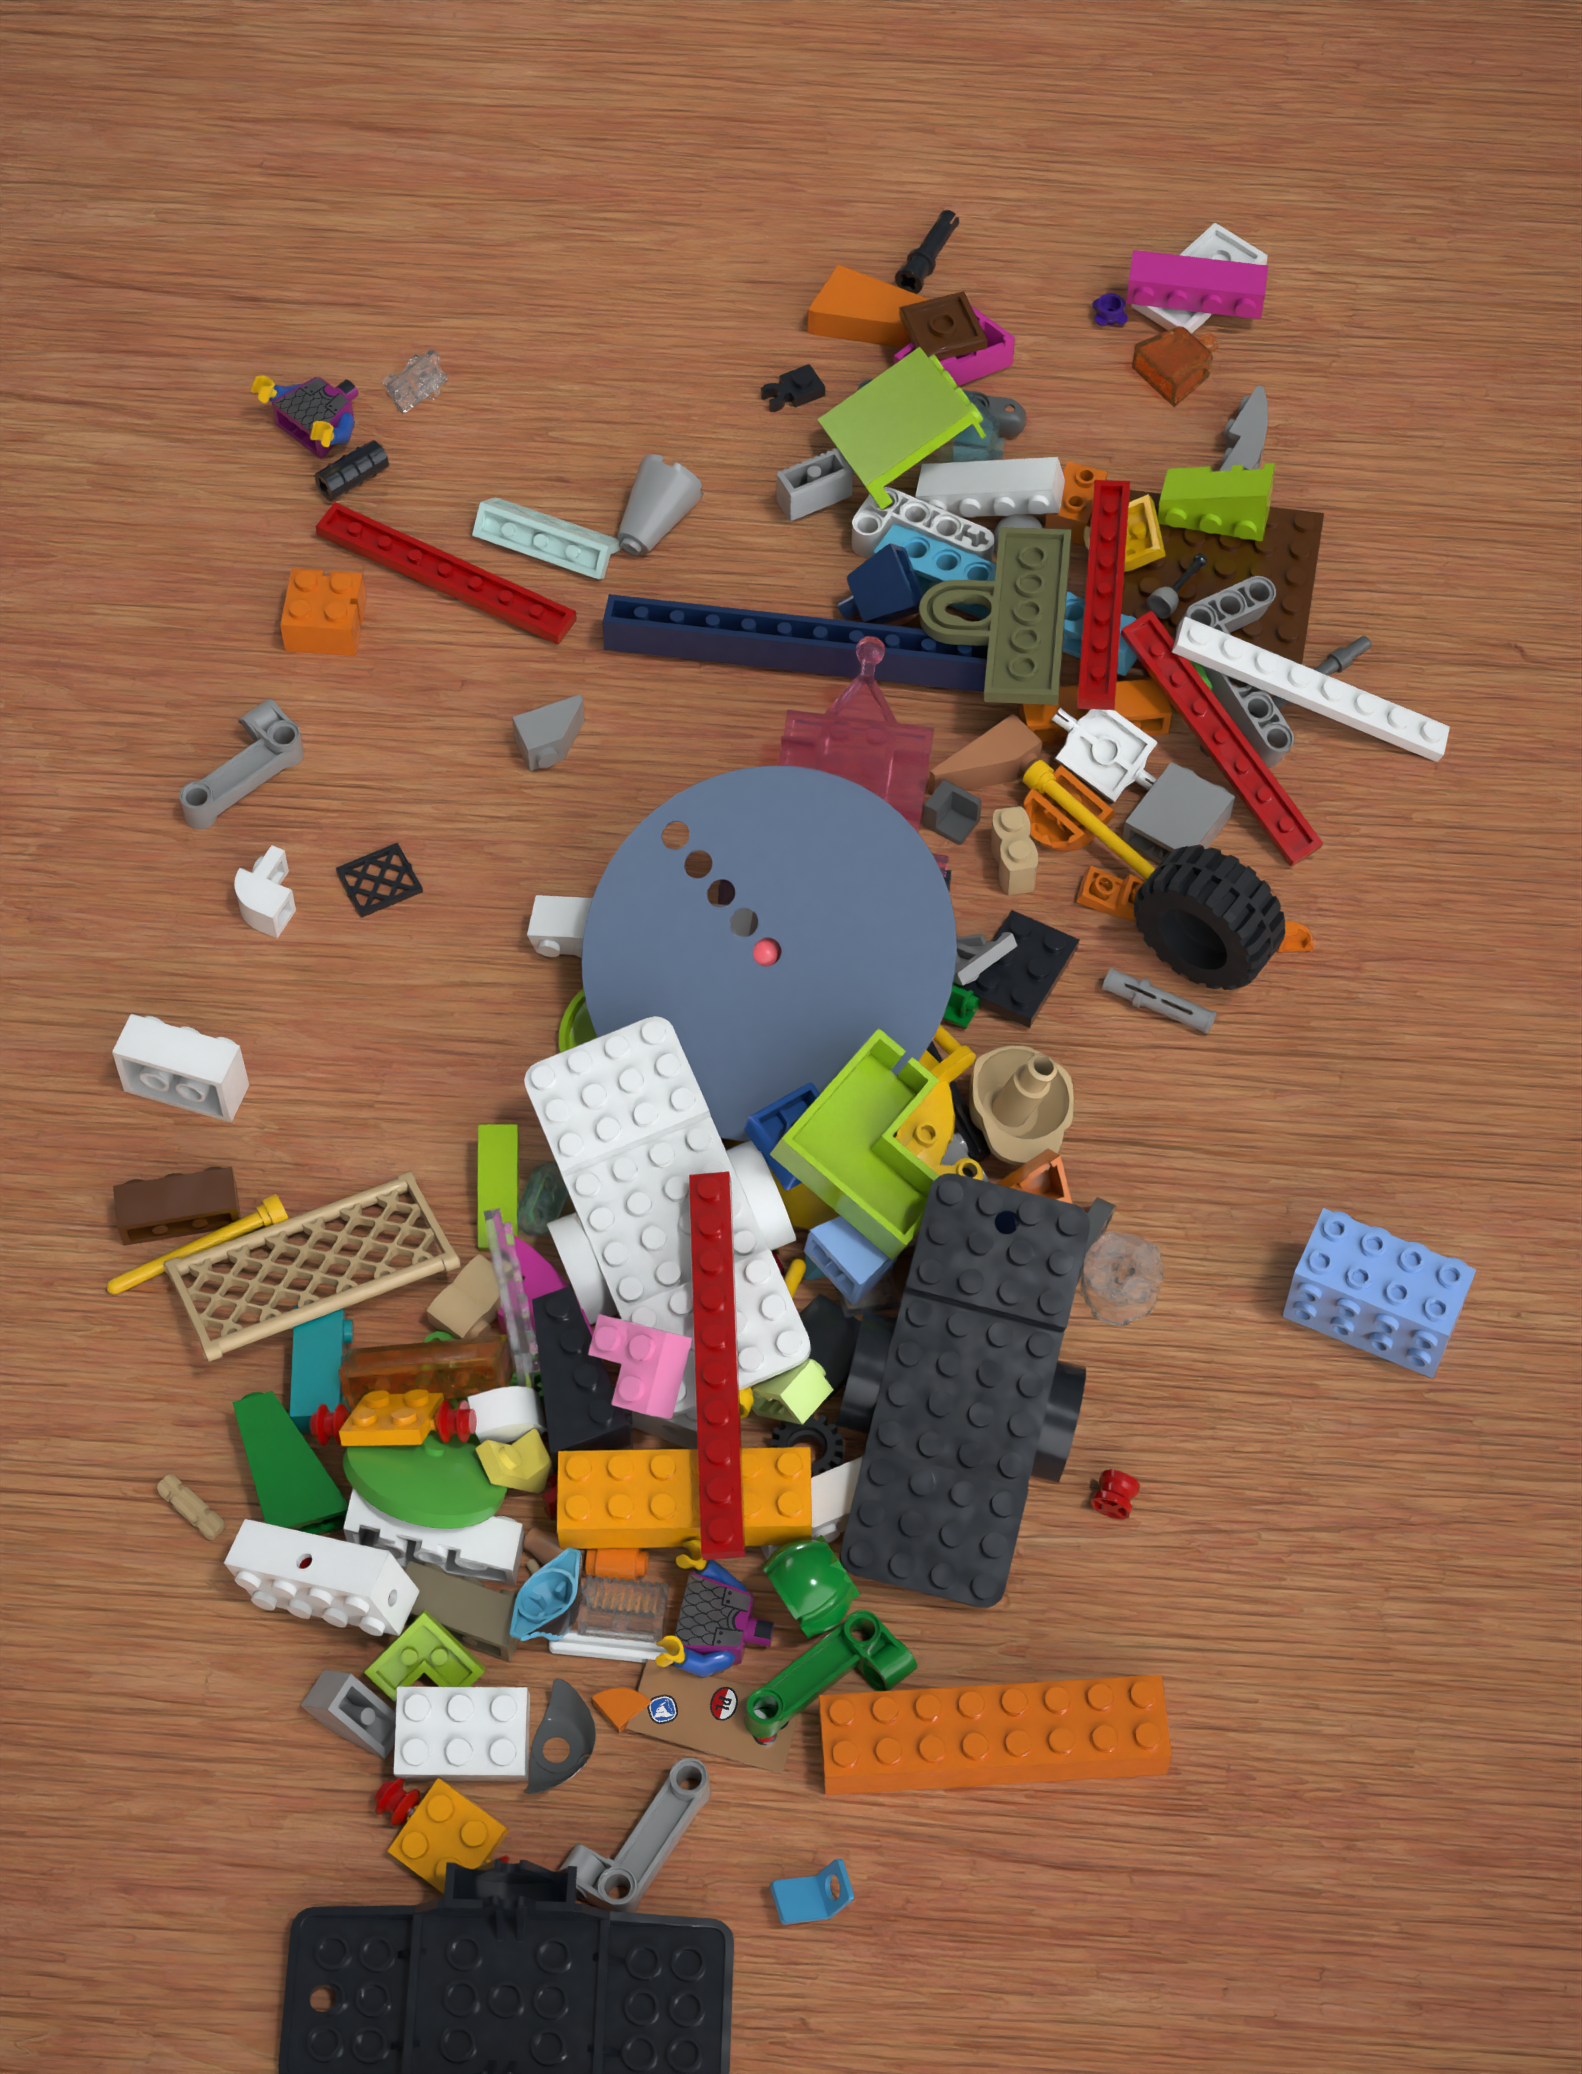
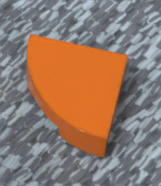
M1285 921L1284 940L1276 952L1313 951V940L1310 930L1300 923Z
M610 1688L591 1697L594 1706L618 1733L627 1727L628 1721L652 1703L642 1693L629 1688Z

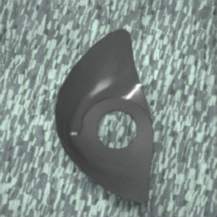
M556 1678L553 1681L549 1706L532 1743L529 1760V1785L525 1791L527 1794L546 1791L573 1777L586 1765L594 1749L596 1729L591 1712L579 1693L563 1679ZM554 1737L565 1739L570 1746L568 1757L560 1763H552L543 1755L544 1744Z

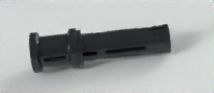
M943 210L920 247L913 249L908 254L905 267L900 268L895 275V282L899 288L915 294L922 290L925 277L932 274L935 270L936 257L959 225V217H956L952 224H950L956 215L954 212Z

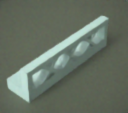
M497 497L480 502L472 536L599 580L605 578L610 555L620 551V544L622 542L614 537Z

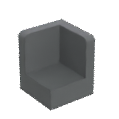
M943 780L924 805L923 826L961 845L980 821L982 801L971 793Z

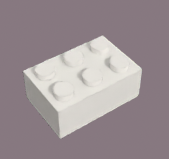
M131 1014L112 1051L124 1092L232 1123L249 1087L240 1045L225 1037L213 1038L202 1035L190 1027L183 1026L178 1028L171 1026L153 1016L140 1017Z
M397 1687L394 1753L395 1777L397 1779L402 1777L405 1781H436L440 1778L444 1781L528 1782L530 1693L528 1688Z

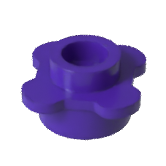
M1112 293L1104 294L1099 299L1094 300L1092 307L1096 310L1095 323L1100 326L1125 324L1128 320L1127 314L1124 313L1126 302L1119 295Z

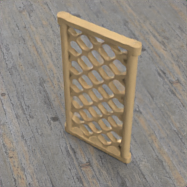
M411 1171L397 1176L396 1180L182 1259L176 1257L164 1262V1271L168 1274L176 1288L201 1343L203 1357L208 1362L223 1357V1353L444 1270L449 1272L461 1267L460 1258L449 1244L417 1185L416 1177ZM409 1192L415 1204L399 1202V1195ZM376 1203L385 1208L378 1218L362 1216L363 1208ZM394 1211L411 1213L406 1222L402 1224L387 1221ZM422 1216L429 1229L412 1226L416 1219ZM341 1217L343 1220L348 1221L345 1228L340 1232L325 1230V1222ZM359 1224L373 1227L370 1234L364 1238L352 1236L350 1233ZM303 1230L306 1234L311 1235L303 1246L287 1243V1236ZM383 1230L399 1233L392 1243L375 1241L378 1234ZM407 1236L424 1238L421 1245L416 1249L400 1246ZM321 1238L336 1241L332 1249L327 1252L312 1248L317 1240ZM436 1241L442 1254L435 1257L426 1252L429 1245ZM345 1244L361 1246L359 1252L354 1257L337 1255ZM267 1245L273 1249L265 1260L249 1257L250 1250ZM370 1250L387 1252L379 1263L363 1260ZM283 1252L298 1255L292 1265L286 1266L275 1263L278 1256ZM401 1255L412 1258L411 1266L398 1271L388 1266L394 1256ZM228 1258L231 1262L235 1263L232 1270L227 1274L212 1272V1264ZM307 1258L323 1260L317 1271L299 1269ZM332 1264L349 1266L342 1277L325 1275ZM246 1266L260 1269L257 1276L252 1280L238 1278L237 1275ZM363 1269L375 1272L374 1280L360 1285L351 1281L352 1276L357 1270ZM191 1272L197 1279L191 1287L186 1288L181 1276ZM270 1272L286 1275L279 1285L273 1286L262 1283ZM295 1278L311 1280L304 1291L287 1289ZM208 1280L222 1283L219 1290L214 1294L199 1292V1289ZM324 1283L337 1286V1294L321 1300L317 1296L312 1295L319 1284ZM232 1286L248 1289L239 1300L224 1297ZM257 1292L273 1295L268 1304L264 1306L249 1303ZM282 1298L298 1300L297 1309L283 1314L274 1309ZM199 1300L207 1302L209 1305L202 1314H198L192 1301ZM220 1306L235 1309L227 1320L211 1318V1315ZM250 1312L260 1315V1322L246 1328L236 1324L242 1313ZM210 1326L222 1329L221 1337L210 1341L205 1327Z

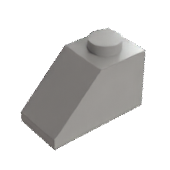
M581 694L512 717L514 739L530 771L550 767L556 762L565 759L585 721Z
M323 1670L301 1706L330 1731L379 1758L386 1759L395 1744L396 1712L351 1673Z

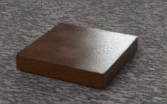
M964 291L899 307L900 319L914 349L916 350L918 347H921L928 357L934 354L940 361L987 349L988 340Z

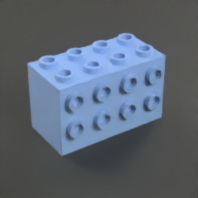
M1323 1208L1294 1272L1282 1317L1433 1379L1460 1316L1477 1269L1469 1267L1458 1258H1447L1432 1252L1421 1243L1407 1242L1392 1236L1381 1227H1370L1355 1221L1344 1212H1333Z

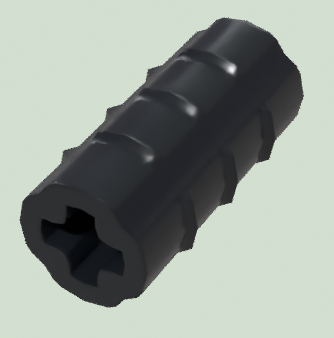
M371 440L363 446L357 447L351 453L343 455L334 463H329L327 467L315 473L316 485L322 495L327 500L332 501L342 494H347L349 490L357 485L361 486L364 481L375 477L376 474L388 468V457L382 446L375 440Z

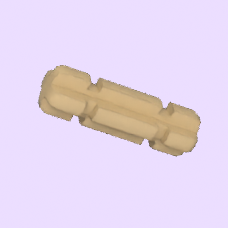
M168 1474L157 1484L159 1495L167 1502H171L173 1504L172 1507L194 1527L198 1526L200 1528L199 1531L207 1539L213 1540L225 1529L223 1519L214 1511L211 1512L209 1510L210 1507L188 1487L182 1486V1482L175 1475Z

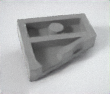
M1010 932L1002 933L999 939L986 942L983 934L965 937L956 936V970L953 982L963 986L975 981L982 971L1017 947L1013 934Z

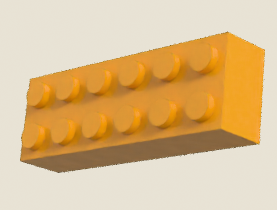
M810 1447L742 1448L745 1546H779L795 1540L812 1539ZM698 1449L558 1451L557 1534L560 1549H567L569 1547L574 1549L683 1547L682 1543L690 1540L701 1542Z

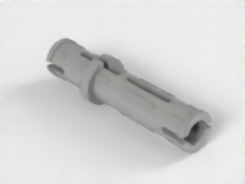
M1113 967L1107 973L1102 986V990H1107L1132 1001V1006L1141 1008V1006H1144L1173 1020L1198 1029L1205 1034L1209 1033L1217 1015L1215 1011H1210L1182 997L1151 985V980L1143 978L1141 981L1117 971ZM1164 1002L1167 1003V1004H1170V1005H1172V1006H1174V1007H1177V1008H1179V1009H1181V1010H1184V1011H1186V1012H1188V1013H1191L1192 1015L1187 1014V1013H1185V1012H1183V1011H1180V1010H1178V1009H1176V1008H1173V1007H1171V1006H1169V1005H1166V1004H1164Z

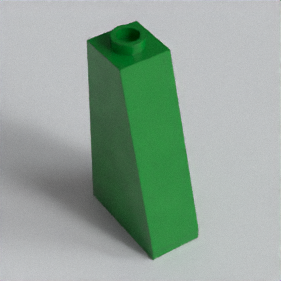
M273 1391L266 1393L253 1392L245 1395L241 1400L232 1402L265 1523L319 1536L343 1529L348 1511L346 1499Z

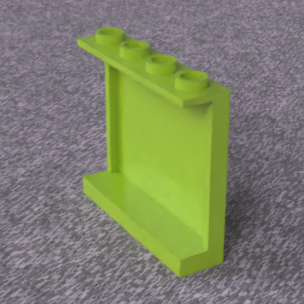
M918 347L817 419L881 510L893 502L884 489L885 485L964 429L972 425L982 439L986 437V434L979 425V423L984 421V418L976 406L969 401L960 386H957L934 354L928 357L921 347Z

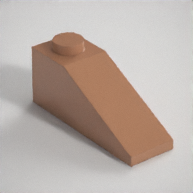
M1012 714L931 769L929 793L932 795L943 780L963 790L1012 782L1025 774L1036 761L1041 760L1042 740L1019 718Z

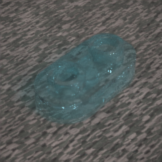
M556 1162L541 1164L534 1168L519 1203L517 1221L522 1231L529 1236H540L550 1233L547 1223L559 1219L567 1199L568 1190Z

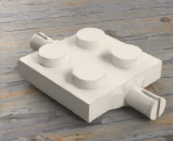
M1060 707L1052 717V721L1069 732L1064 746L1054 760L1112 803L1117 800L1124 788L1134 781L1147 791L1157 781L1156 778L1143 768L1145 767L1148 755L1158 742L1115 710L1090 709L1085 716L1076 720Z

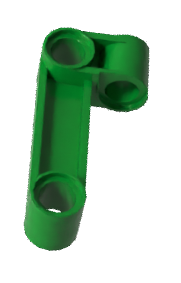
M866 1610L855 1611L847 1617L844 1623L764 1687L753 1691L747 1701L744 1718L745 1726L755 1737L762 1739L770 1738L776 1735L783 1725L856 1666L876 1691H890L918 1668L917 1662L909 1649L893 1636L875 1614ZM855 1630L866 1631L871 1636V1639L868 1641H858L853 1638L851 1632ZM759 1707H768L776 1715L771 1719H761L754 1711Z

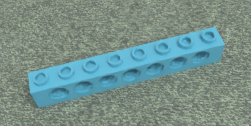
M897 524L892 525L873 551L874 555L890 543L904 547L923 594L936 584L949 580L995 581V563ZM1067 591L1062 651L1081 659L1085 599ZM949 604L951 607L981 619H985L990 614V610L980 604ZM1121 614L1120 633L1124 627L1137 619ZM1120 635L1117 674L1126 676L1137 660V656Z

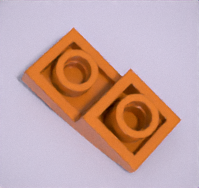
M1090 865L1084 872L1076 902L1107 914L1136 920V917H1134L1135 895L1145 880L1129 874L1125 880H1122Z

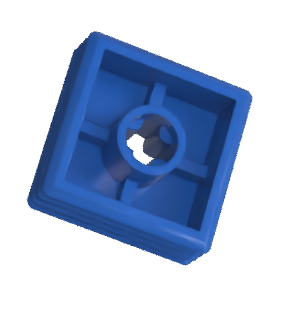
M811 1082L750 1115L744 1126L745 1132L758 1151H761L766 1163L785 1190H790L802 1182L769 1154L820 1095L815 1085Z

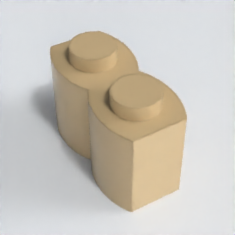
M1021 806L996 809L993 814L991 852L999 864L998 880L1007 896L1034 892L1036 884L1038 851L1030 838L1031 824L1029 816Z
M479 1254L463 1268L454 1282L448 1285L434 1299L426 1310L428 1322L439 1331L451 1334L464 1350L468 1349L473 1343L478 1345L488 1336L491 1330L490 1323L498 1317L497 1313L517 1289L516 1281Z

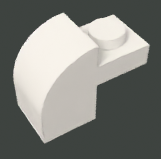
M271 845L265 856L257 859L252 873L239 868L234 885L240 912L246 923L252 928L278 939L296 912L292 890L280 885L289 872L285 850Z
M521 1386L502 1387L467 1397L470 1409H474L476 1413L477 1425L475 1432L481 1444L487 1439L501 1443L517 1441L534 1428L538 1430L540 1436L543 1435V1432L548 1431L540 1396L534 1389Z

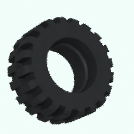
M1202 845L1180 847L1168 853L1139 888L1134 902L1136 925L1139 932H1143V940L1148 947H1153L1156 951V956L1162 962L1166 961L1170 964L1173 971L1179 975H1186L1189 977V981L1196 984L1204 983L1207 988L1211 989L1222 987L1223 990H1232L1250 984L1284 940L1285 917L1284 912L1280 911L1281 904L1277 896H1273L1270 893L1271 887L1265 880L1261 881L1256 876L1257 872L1249 866L1246 868L1240 864L1239 859L1232 855H1223L1221 850L1212 847L1204 849Z

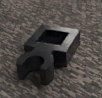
M810 364L780 375L779 384L769 383L761 388L762 400L774 397L769 400L770 412L780 411L785 406V403L790 401L796 408L825 396V385Z

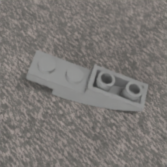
M1257 385L1250 397L1245 396L1239 406L1238 417L1236 420L1230 419L1223 433V438L1227 439L1219 471H1231L1232 465H1243L1244 470L1259 469L1268 424V406L1264 387Z

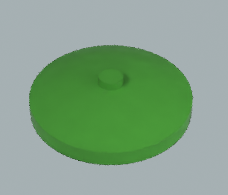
M431 1429L421 1445L346 1446L343 1455V1468L346 1477L362 1498L392 1517L419 1526L455 1529L482 1523L500 1509L508 1489L505 1486L491 1484L475 1449L481 1445L476 1432L470 1434L467 1442L462 1443L457 1434H452L451 1440L448 1443H444L437 1432Z

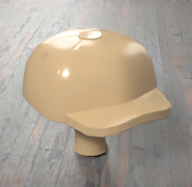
M1026 1046L999 1047L980 1056L976 1060L970 1075L969 1113L973 1124L984 1133L991 1153L999 1160L1023 1166L1047 1148L1058 1153L1064 1131L1070 1127L1073 1119V1084L1069 1073L1048 1055Z

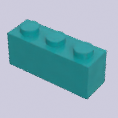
M344 1308L295 1326L293 1329L290 1418L301 1434L311 1433V1416L317 1412L321 1404H326L330 1412H334L338 1404H344L350 1414L352 1413L351 1393H345V1381L352 1380L353 1378L352 1356H346L347 1344L354 1343L353 1319L346 1318Z

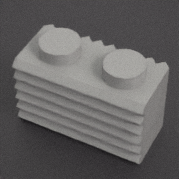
M839 449L827 450L826 454L815 455L814 459L809 458L808 462L802 461V464L796 463L795 467L790 466L789 469L784 468L783 472H777L776 502L789 521L835 504L838 501L853 496V470Z

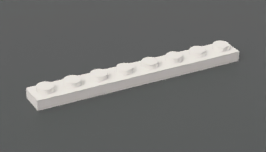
M1184 617L1179 624L1172 653L1435 762H1438L1444 755L1450 726L1188 617Z

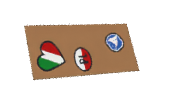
M647 1659L638 1692L645 1695L652 1703L631 1718L626 1729L783 1775L800 1713L783 1725L776 1735L764 1739L755 1737L746 1728L744 1719L748 1698L755 1689L711 1676L700 1677L673 1665L660 1667L656 1664L655 1660ZM759 1707L754 1711L761 1719H771L776 1715L768 1707Z

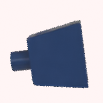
M890 543L848 574L847 582L852 595L838 602L839 610L846 620L861 615L865 623L882 625L919 613L920 601L924 594L906 549Z

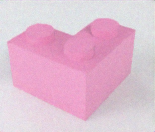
M598 1314L588 1355L622 1364L611 1405L646 1415L672 1419L692 1338Z

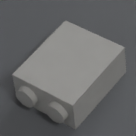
M1171 762L1125 821L1122 840L1132 849L1159 864L1168 853L1180 847L1202 845L1204 849H1207L1230 819L1235 796L1222 786L1214 785L1197 776L1192 770L1182 768Z

